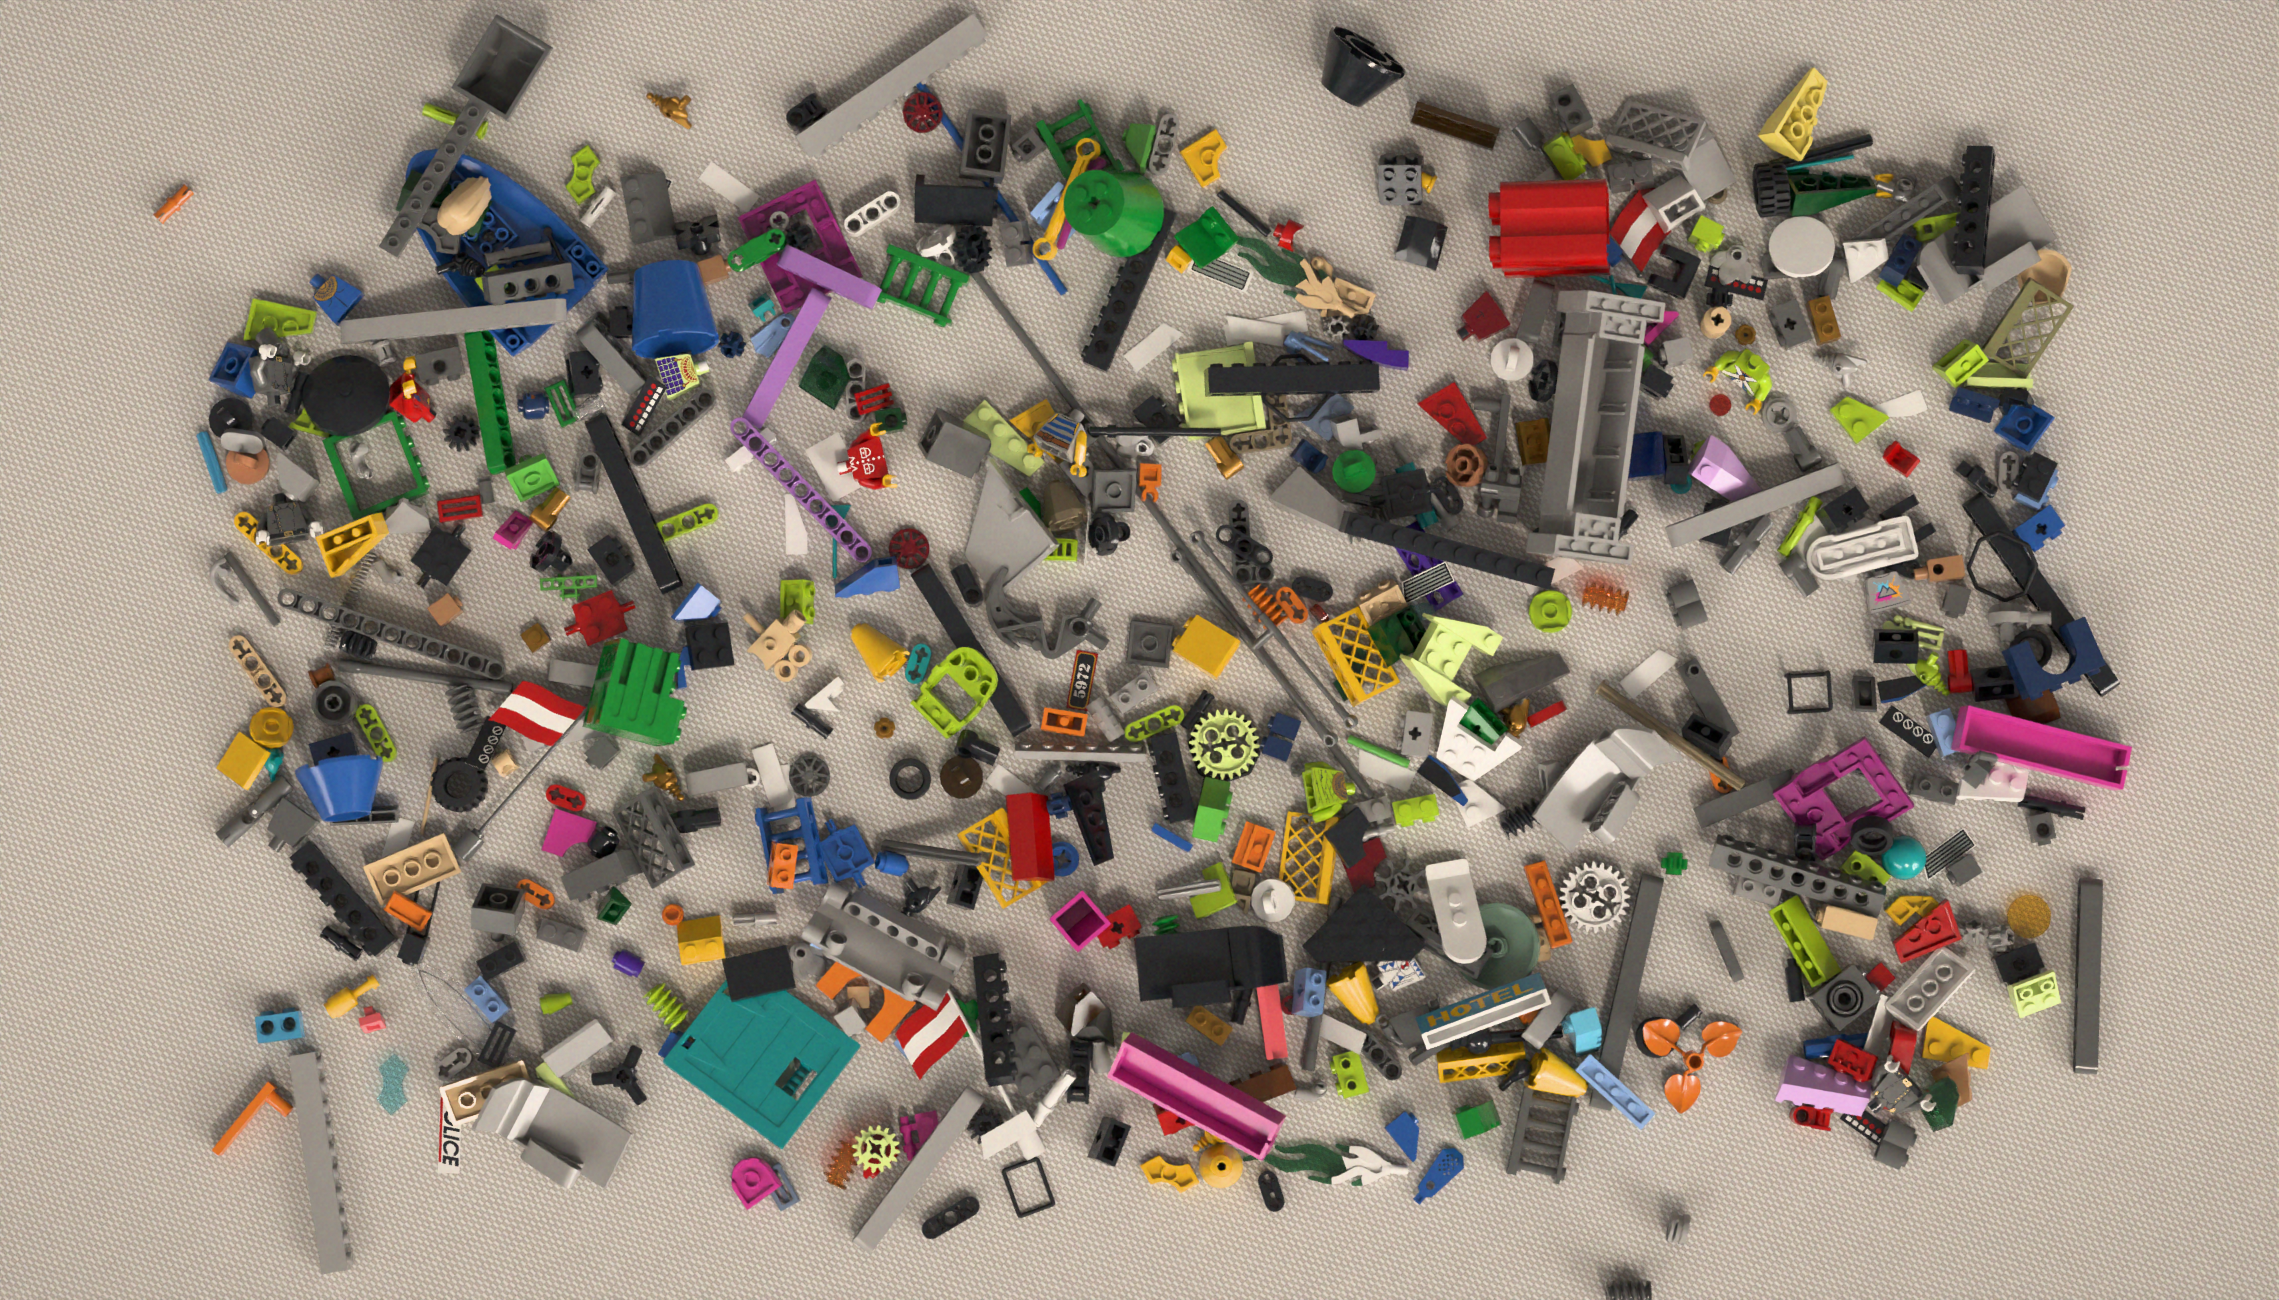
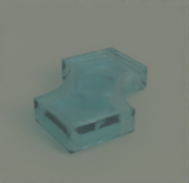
M393 1054L378 1068L383 1077V1089L376 1100L391 1116L408 1102L403 1092V1081L410 1069L396 1054Z

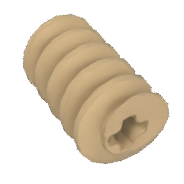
M1722 306L1710 308L1700 321L1701 332L1708 338L1716 339L1721 337L1731 324L1729 311ZM1713 320H1717L1716 324H1717L1718 326H1715V325H1714V321H1713Z

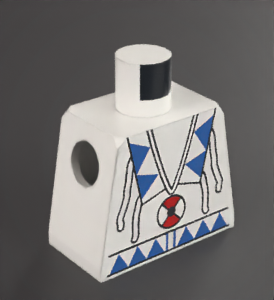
M1415 959L1411 962L1389 961L1380 962L1376 965L1380 974L1370 981L1377 991L1386 985H1389L1391 990L1395 991L1422 980L1426 976Z

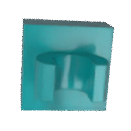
M766 292L748 304L754 315L763 322L766 321L764 317L766 311H770L773 316L776 314L773 309L775 305Z

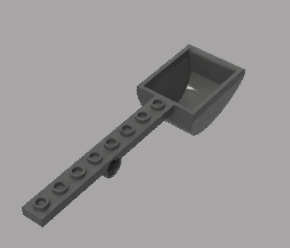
M498 14L494 17L452 85L453 90L469 100L380 243L379 247L399 259L437 195L441 194L450 180V174L489 111L507 122L510 120L553 50L552 46Z

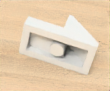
M839 677L835 678L805 703V706L811 710L839 712L828 698L831 696L835 698L844 691L842 687L845 684Z

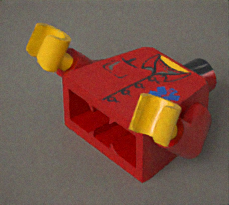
M415 356L406 357L403 363L406 372L390 385L389 405L413 423H416L421 418L430 423L437 413L430 408V395L415 382V373L411 370L417 368Z

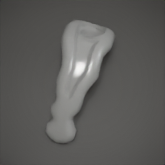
M223 557L212 565L210 581L218 594L236 607L239 604L238 600L228 594L218 580V574L221 577H228L231 574V570L223 566L226 562V559Z

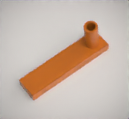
M271 1081L267 1082L214 1146L212 1151L218 1156L223 1155L265 1102L270 1104L284 1117H287L294 1107L275 1092L278 1086Z

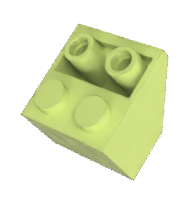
M2053 969L2007 986L2010 1002L2020 1018L2061 1003Z

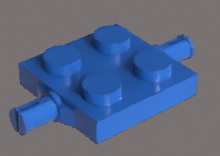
M830 819L829 822L826 821L824 824L830 835L820 843L828 869L836 883L853 877L858 889L862 888V885L865 886L867 883L861 873L865 868L875 863L855 824L846 829L838 830L833 819Z

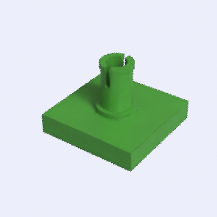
M545 453L535 457L524 455L526 461L521 456L519 464L504 470L520 502L560 485Z

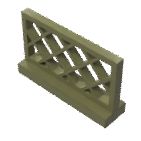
M2029 277L1981 350L1988 357L1993 358L2026 379L2074 305ZM2038 289L2046 293L2048 302L2035 305L2034 295ZM2049 296H2051L2052 298H2054L2055 301H2050V297H2049ZM2062 303L2067 307L2062 315L2053 316L2052 304ZM2049 305L2051 317L2038 320L2036 308ZM2033 309L2036 320L2023 323L2022 313L2025 310ZM2052 320V331L2041 335L2039 323ZM2037 324L2039 335L2026 338L2024 326ZM2021 327L2024 339L2011 341L2010 331ZM2040 339V349L2029 353L2027 341ZM2024 342L2026 354L2014 356L2012 344ZM2009 345L2011 357L2002 359L1996 355L2000 347ZM2028 358L2029 365L2024 372L2016 368L2015 359ZM2012 360L2013 365L2008 363L2007 361Z

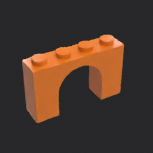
M835 962L815 986L831 1000H834L852 979L862 975ZM882 987L885 995L884 1005L865 1028L881 1043L888 1038L917 1004L915 1001L903 999Z

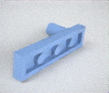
M1591 1054L1576 1069L1586 1081L1640 1130L1655 1116V1113Z

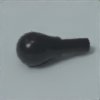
M1526 1058L1517 1059L1508 1076L1498 1085L1499 1089L1505 1091L1512 1083L1529 1076L1532 1071L1531 1062Z

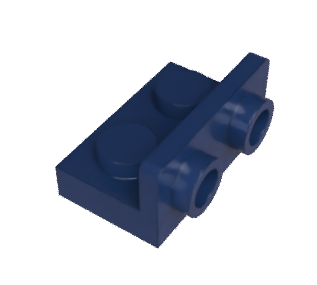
M1958 387L1954 390L1949 411L1990 423L2000 400Z

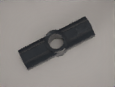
M719 808L697 811L696 809H689L670 814L679 834L721 826Z

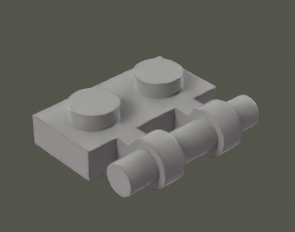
M1386 796L1344 806L1345 815L1355 807H1359L1369 823L1377 822L1378 827L1365 831L1363 842L1368 841V838L1377 836L1382 838L1386 837L1389 833L1395 832L1393 824L1384 825L1383 819L1391 818Z

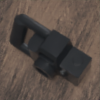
M1963 460L1953 471L1954 474L1978 493L1982 490L1989 498H1993L1996 495L1998 487L1988 481V477L1984 475L1986 471L1979 465L1970 466Z

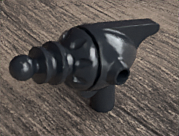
M1087 762L1084 766H1081V764L1076 766L1074 764V767L1067 765L1065 768L1067 772H1073V775L1077 774V777L1098 770L1102 792L1106 791L1104 781L1109 780L1112 774L1121 772L1120 767L1104 765L1098 762H1090V764Z
M909 878L904 882L909 890L905 893L906 907L902 908L903 911L901 913L912 917L913 913L923 911L940 892L941 887L938 886L935 889H930L928 886L918 888L912 878Z

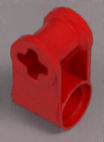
M1795 1106L1791 1109L1789 1116L1790 1120L1796 1125L1831 1131L1829 1127L1830 1117L1834 1111L1828 1108L1817 1109L1808 1106ZM1800 1109L1806 1113V1118L1802 1122L1796 1118V1113Z

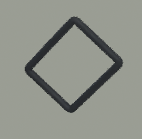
M1038 1157L1028 1161L1025 1160L1002 1170L1006 1187L1019 1218H1024L1055 1205L1053 1194ZM1036 1161L1051 1203L1021 1214L1006 1172Z

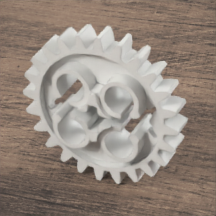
M1592 862L1591 868H1588L1587 864L1584 863L1582 871L1575 867V875L1570 872L1568 873L1570 881H1562L1567 887L1559 889L1565 893V896L1559 897V900L1565 901L1561 908H1567L1568 910L1564 917L1571 915L1570 924L1575 921L1578 922L1577 929L1584 925L1585 932H1588L1590 927H1593L1594 933H1597L1598 927H1601L1602 931L1605 932L1607 924L1614 928L1613 920L1621 922L1619 914H1627L1622 908L1630 906L1624 902V899L1630 898V895L1624 894V891L1629 886L1622 887L1625 878L1618 880L1617 877L1620 872L1617 871L1612 874V866L1605 870L1604 863H1601L1599 868H1596L1595 862ZM1593 877L1596 881L1595 887L1593 889L1585 888V891L1590 894L1597 892V897L1603 901H1607V898L1604 896V889L1606 887L1613 888L1615 896L1610 902H1620V904L1613 908L1614 916H1612L1609 909H1605L1603 918H1596L1593 914L1594 908L1596 906L1603 907L1604 904L1599 901L1592 903V898L1586 894H1582V897L1585 899V906L1583 908L1576 907L1574 899L1579 893H1569V891L1576 887L1575 879H1577L1580 886H1584L1585 878Z

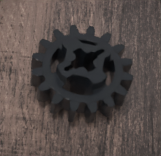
M976 226L961 228V232L956 233L958 239L953 240L956 244V248H953V251L957 253L954 259H959L958 267H963V271L969 273L984 271V267L989 266L987 260L992 259L989 255V251H992V248L988 246L991 240H986L987 232H982V228H976Z

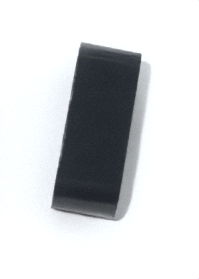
M1222 525L1217 529L1216 540L1221 546L1258 568L1263 569L1271 565L1273 554L1269 548L1230 525ZM1223 530L1230 531L1232 534L1231 539L1223 541L1219 537L1220 532ZM1246 541L1250 544L1251 548L1247 552H1241L1238 544ZM1265 552L1269 556V561L1267 563H1260L1257 560V555Z

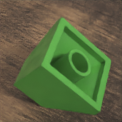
M1130 123L1129 129L1125 128L1122 141L1125 142V149L1140 174L1145 175L1156 134L1155 125Z

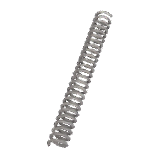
M372 550L365 555L366 557H362L364 561L360 562L363 565H358L361 569H357L359 573H355L357 577H353L356 581H351L354 585H350L352 589H348L350 593H346V595L349 597H344L347 601H343L345 605L342 604V607L353 609L351 605H355L353 601H357L355 597H359L355 592L361 593L358 589H362L360 585H364L360 580L366 581L363 577H368L365 574L369 573L367 569H371L368 565H373L370 561H375L372 557H377L372 553ZM332 625L333 628L330 630L333 633H328L330 636H327L328 640L325 641L326 644L323 647L326 649L336 648L334 645H337V642L334 640L339 641V638L336 636L340 637L339 633L343 632L339 629L340 627L337 628V626Z

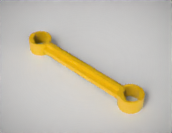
M1083 138L1076 145V153L1078 155L1076 163L1043 238L1037 239L1033 244V254L1038 259L1051 260L1057 254L1055 241L1066 218L1063 207L1066 190L1077 176L1086 172L1090 161L1097 159L1100 155L1101 148L1096 140ZM1092 142L1094 152H1091L1089 155H1083L1082 148L1084 144ZM1043 242H1049L1051 251H1048L1045 255H1040V245Z

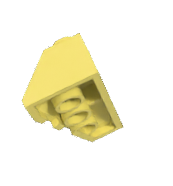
M1812 67L1767 119L1758 137L1771 150L1796 161H1802L1812 144L1813 137H1811L1813 126L1817 124L1816 114L1818 106L1822 105L1828 81Z

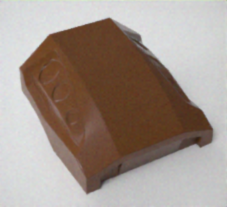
M2049 689L2042 692V697L2031 701L2030 697L2022 700L2020 693L2017 698L2005 699L2012 717L2040 724H2047L2061 718L2053 692L2050 693Z

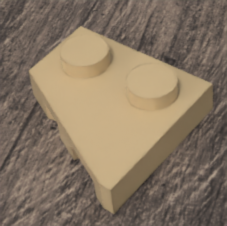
M1336 277L1334 285L1343 303L1357 311L1355 315H1367L1377 294ZM1322 309L1320 314L1322 317L1347 316L1341 311L1333 309Z

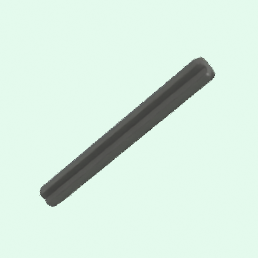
M886 839L881 842L882 852L888 851L900 855L979 866L982 863V855L979 853Z

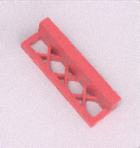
M1278 984L1256 988L1266 1060L1288 1057Z

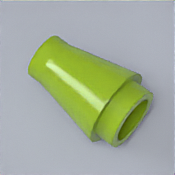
M570 992L544 994V997L539 998L543 1015H551L569 1005H573Z

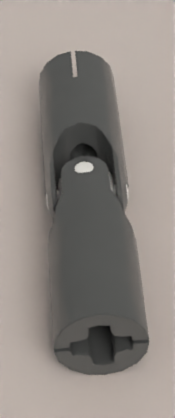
M280 775L259 794L255 804L251 802L218 830L216 832L217 837L229 848L263 817V811L274 808L283 797L285 798L294 790L293 786L284 776ZM248 810L250 816L256 820L250 823L244 821L242 818L243 812Z

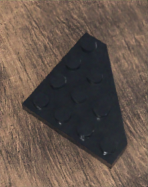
M1363 884L1302 947L1318 963L1411 962L1426 945Z

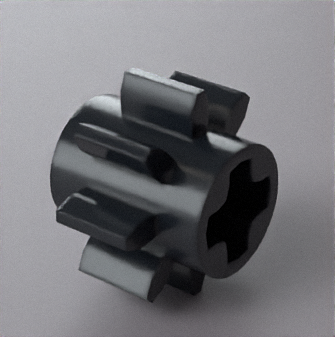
M797 222L786 230L787 243L794 248L798 247L800 251L807 248L813 242L811 240L813 237L812 230L806 224L801 226Z
M1712 288V293H1708L1706 296V305H1711V308L1722 306L1727 309V306L1733 305V294H1728L1727 288Z
M1366 314L1361 319L1359 317L1355 318L1353 321L1354 325L1351 328L1355 338L1359 340L1371 338L1374 340L1379 325H1376L1375 318Z

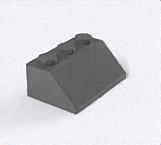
M640 173L620 177L634 244L676 237L675 222L665 173Z

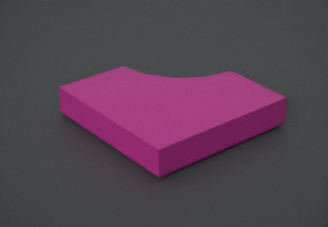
M555 809L542 850L563 857L566 851L574 844L588 842L597 826V822Z

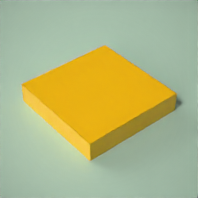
M239 731L216 769L242 788L248 790L271 753Z

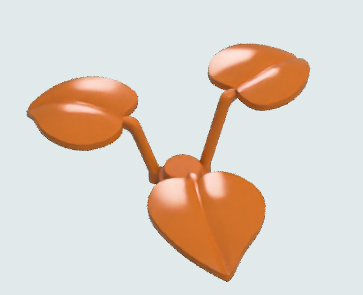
M1657 1019L1644 1024L1643 1038L1651 1052L1659 1056H1665L1672 1047L1683 1055V1063L1688 1067L1684 1071L1683 1076L1674 1074L1666 1080L1664 1085L1665 1096L1678 1113L1682 1114L1687 1111L1700 1094L1701 1084L1699 1079L1694 1075L1687 1076V1074L1703 1067L1705 1048L1707 1047L1708 1052L1715 1057L1727 1056L1733 1051L1742 1034V1030L1739 1027L1724 1021L1709 1023L1702 1030L1701 1036L1705 1043L1702 1044L1700 1053L1694 1050L1685 1052L1674 1044L1679 1040L1680 1031L1673 1021Z

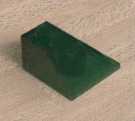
M824 345L812 357L798 386L833 410L837 408L851 379L843 356Z
M1946 1076L1921 1088L1923 1099L1927 1094H1931L1932 1097L1929 1102H1936L1935 1107L1931 1111L1921 1110L1933 1132L1948 1128L1954 1122L1959 1093L1957 1092L1956 1083L1949 1076Z

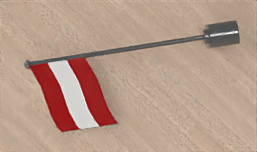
M1527 117L1513 128L1512 132L1527 151L1530 149L1536 151L1538 149L1559 177L1565 180L1541 147L1544 144L1542 140L1545 137L1531 119ZM1656 188L1639 190L1620 212L1609 232L1610 238L1622 249V256L1638 274L1637 278L1640 279L1644 277V272L1642 271L1653 252L1671 232V230L1667 233L1663 232L1643 199L1645 194Z
M522 681L490 717V721L504 724L525 737L551 746V748L479 830L468 828L451 847L457 855L468 862L485 843L482 832L584 717L588 704L582 706L567 701L540 685Z

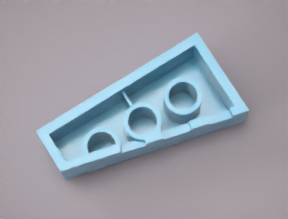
M1595 1007L1568 1014L1563 1018L1564 1021H1561V1026L1564 1034L1568 1033L1576 1058L1601 1050L1602 1028Z

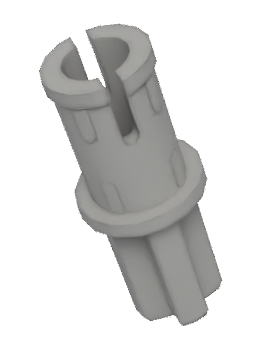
M754 910V913L734 914V926L755 925L756 928L758 925H777L776 911L757 912V910Z

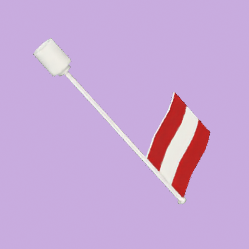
M950 988L937 1011L923 1005L905 1020L895 1034L919 1080L922 1079L923 1075L934 1063L957 1044L967 1031L983 1059L982 1048ZM1002 1085L997 1086L1013 1117L1017 1116ZM1036 1130L1017 1141L1027 1161L1046 1151Z

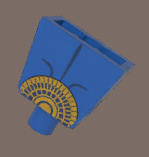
M316 274L310 281V284L317 289L313 295L314 300L337 326L365 296L359 289L333 274L327 280L321 275Z

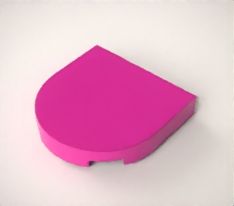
M745 1158L739 1161L733 1168L731 1185L747 1210L783 1185L771 1166L761 1158Z

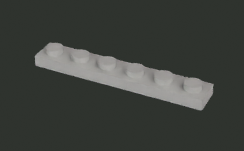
M1022 741L1019 744H1015V759L1146 762V747H1142L1140 744L1120 746L1119 744L1111 743L1107 744V746H1098L1096 743L1076 745L1073 742H1066L1063 745H1054L1053 742L1033 744L1030 741Z

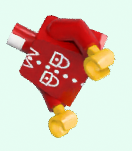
M882 422L873 423L869 429L862 432L850 444V449L847 450L849 460L837 462L840 475L852 472L854 481H858L860 486L872 490L897 487V484H891V479L897 476L889 474L881 439L876 437L886 433L885 430L880 432L878 430V426Z

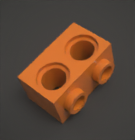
M772 841L766 885L793 889L798 845Z

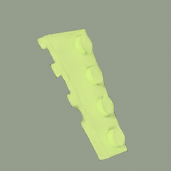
M986 400L963 420L988 435L991 440L990 454L998 457L1030 478L1045 464L1041 457H1034V453H1028V444Z

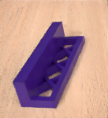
M1417 521L1406 526L1410 529L1425 532L1423 528L1420 529ZM1396 548L1413 577L1443 563V560ZM1412 554L1418 557L1419 566L1413 564L1411 560ZM1456 581L1425 595L1434 612L1462 596L1463 592ZM1435 591L1439 592L1444 599L1440 604L1434 598Z

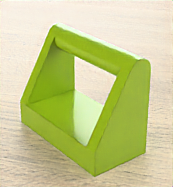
M1963 339L1932 366V369L1952 387L1957 388L1989 360L1978 344Z

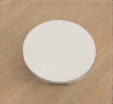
M1798 216L1789 218L1780 223L1770 237L1769 253L1773 264L1782 273L1791 277L1818 275L1829 266L1834 256L1835 243L1831 231L1825 224L1811 217Z

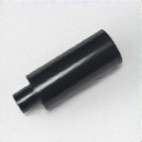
M1795 958L1787 959L1788 967L1785 968L1789 1002L1805 1001L1801 968L1797 966Z

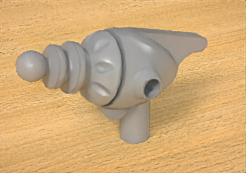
M1835 353L1831 357L1829 354L1826 356L1822 354L1821 357L1816 354L1813 357L1814 361H1820V365L1824 364V367L1828 365L1830 371L1835 373L1837 378L1842 377L1844 387L1851 386V373L1856 372L1859 365H1866L1868 362L1866 359L1843 353Z

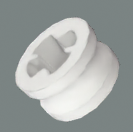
M748 768L747 773L752 772V775L756 776V781L753 780V784L745 785V787L754 788L760 783V774L755 769Z

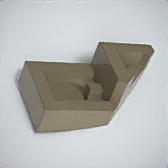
M1235 868L1231 886L1237 903L1243 913L1248 915L1256 872Z

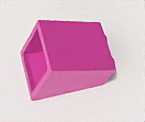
M1083 890L1049 918L1077 952L1111 925Z

